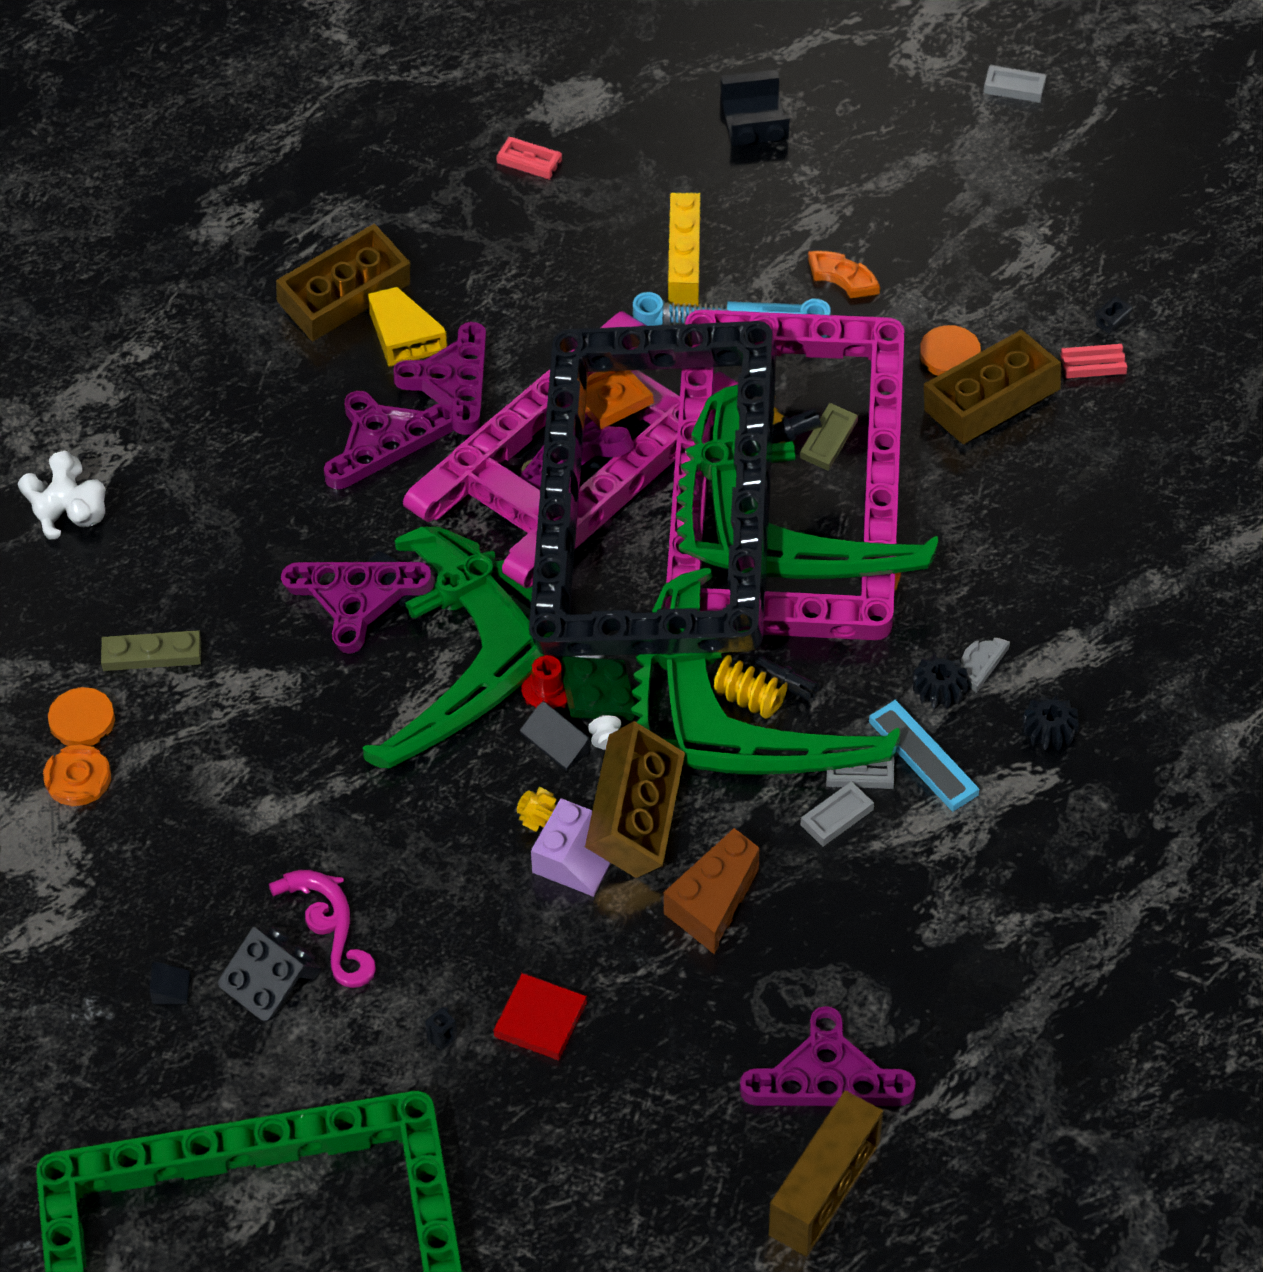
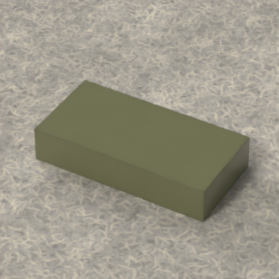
M832 403L828 404L820 418L822 427L812 431L800 452L801 459L827 471L830 470L858 422V415Z

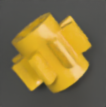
M539 787L536 793L528 790L522 795L517 805V813L521 815L519 820L523 821V826L535 832L539 826L545 827L557 806L553 793Z

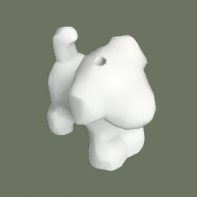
M61 451L50 457L49 464L53 472V479L49 486L45 480L43 482L40 481L36 474L33 473L25 474L19 479V489L32 503V510L41 521L43 533L49 540L58 539L61 536V530L54 527V522L59 520L64 511L67 512L71 521L79 527L95 525L105 515V486L96 479L87 480L77 485L75 478L82 473V464L77 457L71 456L68 451Z

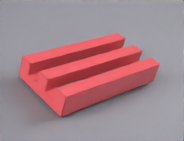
M510 136L497 154V163L549 180L552 177V171L555 172L557 169V163L560 164L562 161V153Z
M1122 344L1061 348L1060 356L1065 379L1126 374L1127 363L1125 362V355L1122 353Z

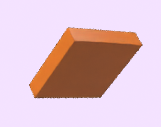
M631 371L596 372L588 376L585 413L600 429L654 404L651 391Z

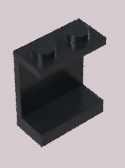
M778 70L721 76L720 97L732 146L789 139L790 118L789 115H784L779 96Z

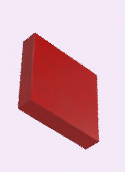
M522 973L494 1028V1037L559 1060L587 1003L586 996Z

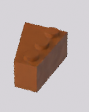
M733 828L664 891V914L713 954H715L719 947L722 935L731 924L733 914L739 903H742L759 870V847Z

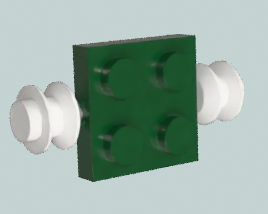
M605 655L563 656L560 663L570 715L573 718L594 719L588 726L589 732L593 735L591 743L597 748L606 750L608 736L621 727L620 720L632 721L635 717L631 712V708L635 704L624 660L603 659Z

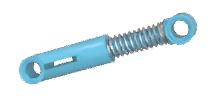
M644 292L637 295L633 301V318L646 326L671 325L672 323L673 325H677V323L685 324L687 316L695 310L831 315L830 306L821 299H809L803 304L728 301L725 308H723V305L718 308L717 304L715 308H713L712 304L710 307H707V304L702 307L701 303L699 307H696V304L691 307L690 303L686 307L685 303H683V306H680V303L675 306L674 302L671 306L668 302L665 303L659 295L652 292Z

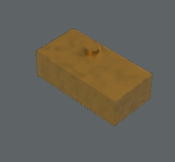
M374 223L277 279V302L313 342L369 309L368 294L398 287L401 290L410 284V262Z
M1021 329L924 383L925 411L958 441L965 444L1060 390L1061 362Z
M635 721L609 734L585 848L635 878L663 866L685 752Z
M844 1090L771 1201L770 1237L802 1255L808 1256L879 1146L883 1110Z

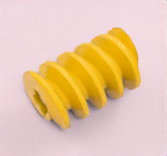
M727 655L721 662L715 675L714 693L719 697L725 695L729 702L737 700V704L740 707L748 706L752 713L760 711L762 718L768 719L773 716L783 703L787 691V683H784L780 689H777L778 679L776 677H773L767 684L765 683L766 672L762 671L757 678H754L755 668L753 666H750L744 673L742 672L743 661L739 660L734 667H731L732 656Z

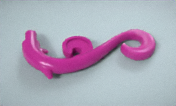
M297 870L283 874L284 878L269 883L273 896L286 891L293 893L298 890L308 894L310 893L309 889L325 895L333 905V915L329 917L324 916L325 913L329 912L328 904L316 902L310 905L305 912L306 924L316 934L324 935L334 932L331 969L334 978L339 984L356 988L369 983L374 977L376 968L374 959L367 952L358 949H352L347 952L346 956L348 959H354L360 964V968L353 973L345 972L340 965L350 925V909L347 898L338 883L344 882V879L342 877L324 875L313 870Z

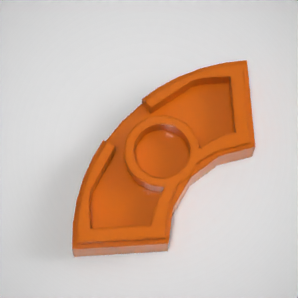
M829 251L808 252V261L814 281H829L838 284L846 290L850 298L880 294V286L876 277L862 263L857 264L846 259L845 255Z

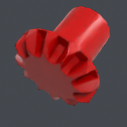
M551 655L538 657L532 664V674L522 683L521 687L522 695L527 705L537 708L541 702L545 701L553 709L558 707L565 708L567 697L560 661Z

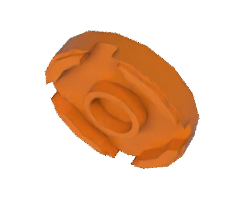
M943 325L930 330L924 335L920 343V361L928 367V371L937 376L981 352L980 343L976 336L967 329L955 325Z
M81 687L68 690L57 697L50 706L48 722L51 733L62 744L66 746L79 744L93 746L99 743L100 738L104 737L105 734L108 735L112 731L115 715L112 702L106 694L93 688Z
M82 744L67 746L60 750L61 753L55 757L53 755L47 761L43 770L45 788L51 798L60 804L69 806L87 805L99 799L108 789L111 781L109 762L106 757L100 754L98 749L92 746Z

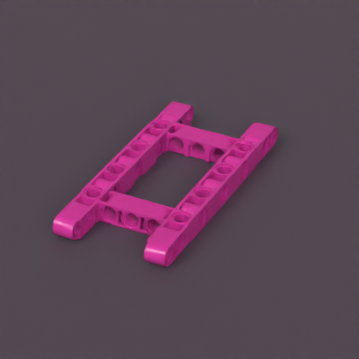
M620 311L601 328L646 325L624 311ZM550 369L408 490L403 500L405 508L424 521L431 522L434 519L437 521L469 494L527 532L528 534L509 550L510 554L502 565V573L526 589L533 585L540 490L502 466L501 463L504 460H510L532 441L533 435L546 425ZM639 370L630 371L651 391L654 404L634 414L638 420L643 419L651 425L633 440L634 446L628 453L612 458L580 486L575 549L675 461L680 396ZM720 371L714 374L713 395L725 387L738 385V382ZM588 372V376L596 372ZM715 409L711 410L710 428L714 425ZM558 516L554 518L553 521L559 520L563 516Z

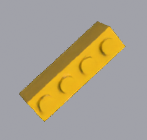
M670 193L668 303L671 306L674 302L675 306L680 303V306H683V303H685L686 307H688L690 303L691 307L696 304V307H699L700 193Z

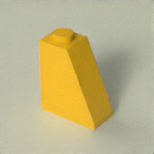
M398 287L368 294L370 315L388 366L396 365L403 360H418L430 357L447 347L444 327Z

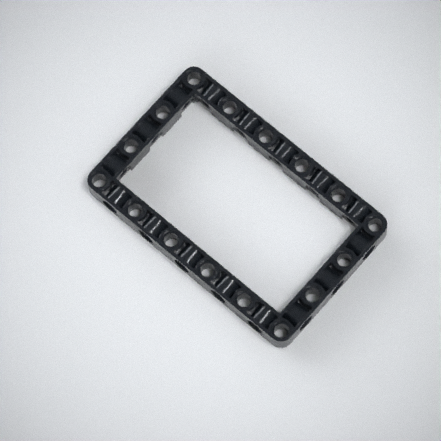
M761 321L568 329L561 331L555 336L551 353L529 622L530 635L539 653L560 657L747 652L756 649L762 643L777 358L775 340L772 329L768 324ZM742 366V374H738L737 410L739 414V430L735 431L734 450L736 487L732 488L731 507L733 545H729L728 563L730 604H726V607H723V611H697V608L657 609V612L632 613L631 610L592 611V614L570 615L588 372ZM754 397H761L757 400H751ZM751 453H758L757 455L752 457L748 456ZM561 460H566L564 463L558 464ZM749 510H756L752 514H745ZM563 516L561 519L553 521L554 518ZM746 568H753L750 572H742ZM558 573L556 577L548 579L550 575ZM743 627H751L746 632H738ZM684 628L683 632L672 634L675 630ZM619 630L617 634L607 636L611 631ZM548 632H554L550 637H543Z

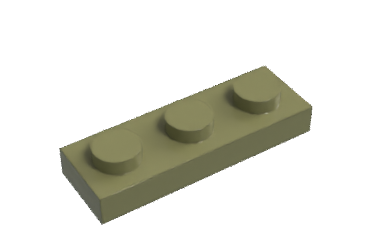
M199 630L102 637L101 665L103 671L201 664V636Z

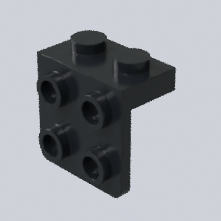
M253 926L218 981L221 989L262 1021L273 1019L299 977L315 980L322 970L319 965L312 961L315 956L301 946L295 948L288 942L290 937L274 926L271 929Z

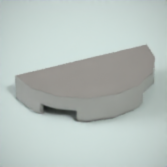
M1000 638L980 643L975 641L965 649L961 658V668L967 669L968 687L974 692H978L1009 649L1010 641Z

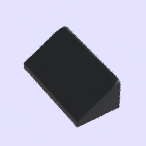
M545 701L537 706L520 729V734L565 771H568L590 752L589 737Z

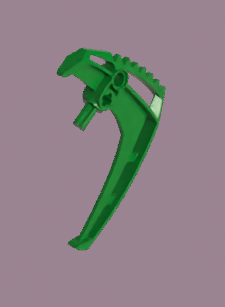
M738 385L725 387L710 396L706 401L692 431V440L696 445L686 449V454L691 460L681 464V470L686 476L678 481V485L684 492L677 496V502L683 508L676 513V518L684 522L677 529V534L685 539L679 544V550L708 564L728 569L729 563L728 547L733 545L731 507L732 488L736 487L734 450L735 431L739 430V414L737 410ZM715 409L713 440L704 444L702 441L705 426L711 410ZM793 441L772 444V463L795 460ZM751 453L748 456L752 457L757 455L758 453ZM711 458H718L721 461L717 463H712L708 460ZM700 471L705 478L712 480L714 514L719 544L695 541L692 518L696 475ZM749 510L745 514H752L756 510ZM769 523L767 552L783 555L781 558L767 556L766 576L795 579H834L928 569L937 551L938 537L931 538L924 545L855 542L798 533ZM798 555L847 557L849 559L805 560L795 558ZM896 556V557H887V558L865 559V558H868V557ZM746 568L742 572H750L753 568Z
M420 527L395 539L396 550L415 551L438 574L437 581H435V585L430 592L407 601L405 606L409 610V615L415 619L439 606L447 610H457L464 606L477 627L482 649L471 666L456 683L411 723L381 745L363 746L364 759L379 768H391L474 722L518 689L532 674L533 662L538 657L544 656L539 653L530 635V621L494 578L501 577L530 601L532 586L526 589L502 573L504 560L495 561L494 551L481 553L477 542L441 527ZM548 632L543 637H550L554 632ZM528 644L531 646V649L502 676H495ZM480 687H487L480 694H478L468 703L460 707L458 710H456L450 715H446L459 704H461L463 701H465L468 697H470Z
M703 568L684 573L666 583L652 612H657V609H664L669 596H672L670 609L697 608V611H700L701 586L712 578L711 569ZM684 628L677 629L672 634H679L684 631ZM727 652L677 653L672 655L640 654L636 656L638 663L643 668L634 673V678L640 685L632 690V695L640 701L631 708V712L640 717L637 721L638 724L650 730V685L653 664L658 662L663 669L668 671L671 711L677 739L664 740L685 752L683 766L735 774H794L887 762L892 759L900 741L899 728H895L887 736L818 735L779 731L750 725L727 717L716 700L706 670V666L722 658L721 653ZM684 742L740 748L741 750L738 754L687 749L684 746ZM867 748L854 751L823 754L828 750ZM757 749L808 751L807 755L798 756L753 755Z

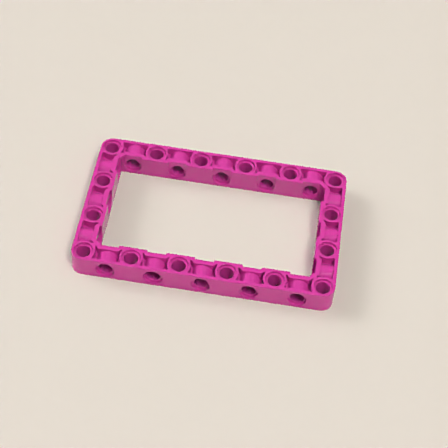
M695 310L687 316L685 324L765 322L772 329L777 356H781V353L806 354V357L843 359V356L868 357V360H871L864 542L896 544L904 355L903 325L896 319L885 317L724 310ZM822 335H828V336H830V337H829V338H823V337H821V336H822ZM884 338H891L893 340L887 341ZM714 367L682 368L666 583L681 574L699 570L702 565L701 560L679 552V544L685 539L677 534V529L684 524V522L676 518V513L683 508L677 502V496L684 492L678 485V481L686 476L681 470V464L691 460L686 454V449L696 445L694 441L687 439L692 438V431L708 398L713 395ZM695 383L703 384V385L697 386V387H696V386H692V384H695ZM885 391H886V392H890L891 394H890V395H883V394H881V392H885ZM711 412L703 435L702 443L704 444L710 441ZM885 446L890 449L880 450L878 447ZM701 471L696 475L692 518L695 541L703 542L707 478L702 475ZM885 502L888 505L878 506L875 503ZM896 556L868 557V558H865V559L887 558V557H896ZM895 573L862 577L861 596L765 591L763 635L881 640L887 637L892 629ZM701 588L700 611H723V607H726V604H730L729 589ZM672 596L667 598L665 609H670ZM812 612L818 616L816 618H808L805 614ZM880 616L883 620L873 621L870 617ZM746 626L739 631L749 630L751 627Z

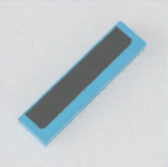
M896 700L869 716V723L881 736H887L895 728L900 729V741L896 752L952 812L979 795V788Z

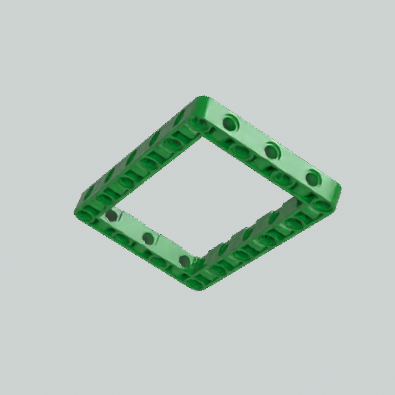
M410 1091L47 1154L39 1161L36 1170L45 1272H84L83 1268L86 1267L84 1236L77 1202L80 1201V1198H83V1194L112 1190L113 1193L156 1185L155 1182L181 1177H184V1180L228 1173L227 1169L256 1165V1168L293 1162L298 1161L299 1157L326 1152L328 1155L357 1151L371 1148L370 1145L396 1140H399V1143H403L423 1271L462 1272L432 1099L424 1092ZM414 1113H423V1114H424L423 1116H421V1117H419V1118L409 1117L410 1115H412V1114H414ZM343 1125H351V1126H353V1127H351V1128L348 1129V1130H339V1129H338V1128H340V1127L343 1126ZM272 1137L281 1138L279 1141L274 1143L267 1142V1140H269ZM202 1149L209 1150L206 1154L203 1155L195 1154L197 1151ZM131 1161L137 1162V1163H136L134 1166H132V1167H129V1168L123 1167V1166H124L126 1163H128V1162H131ZM64 1174L60 1179L51 1180L54 1175ZM426 1176H432L435 1178L431 1182L419 1181L420 1179ZM71 1239L66 1245H56L60 1240ZM437 1241L446 1243L441 1248L430 1247L431 1244Z

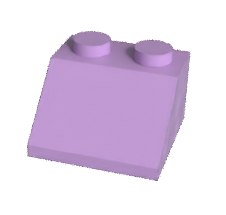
M560 799L531 850L532 873L594 897L612 863L585 848L592 810Z

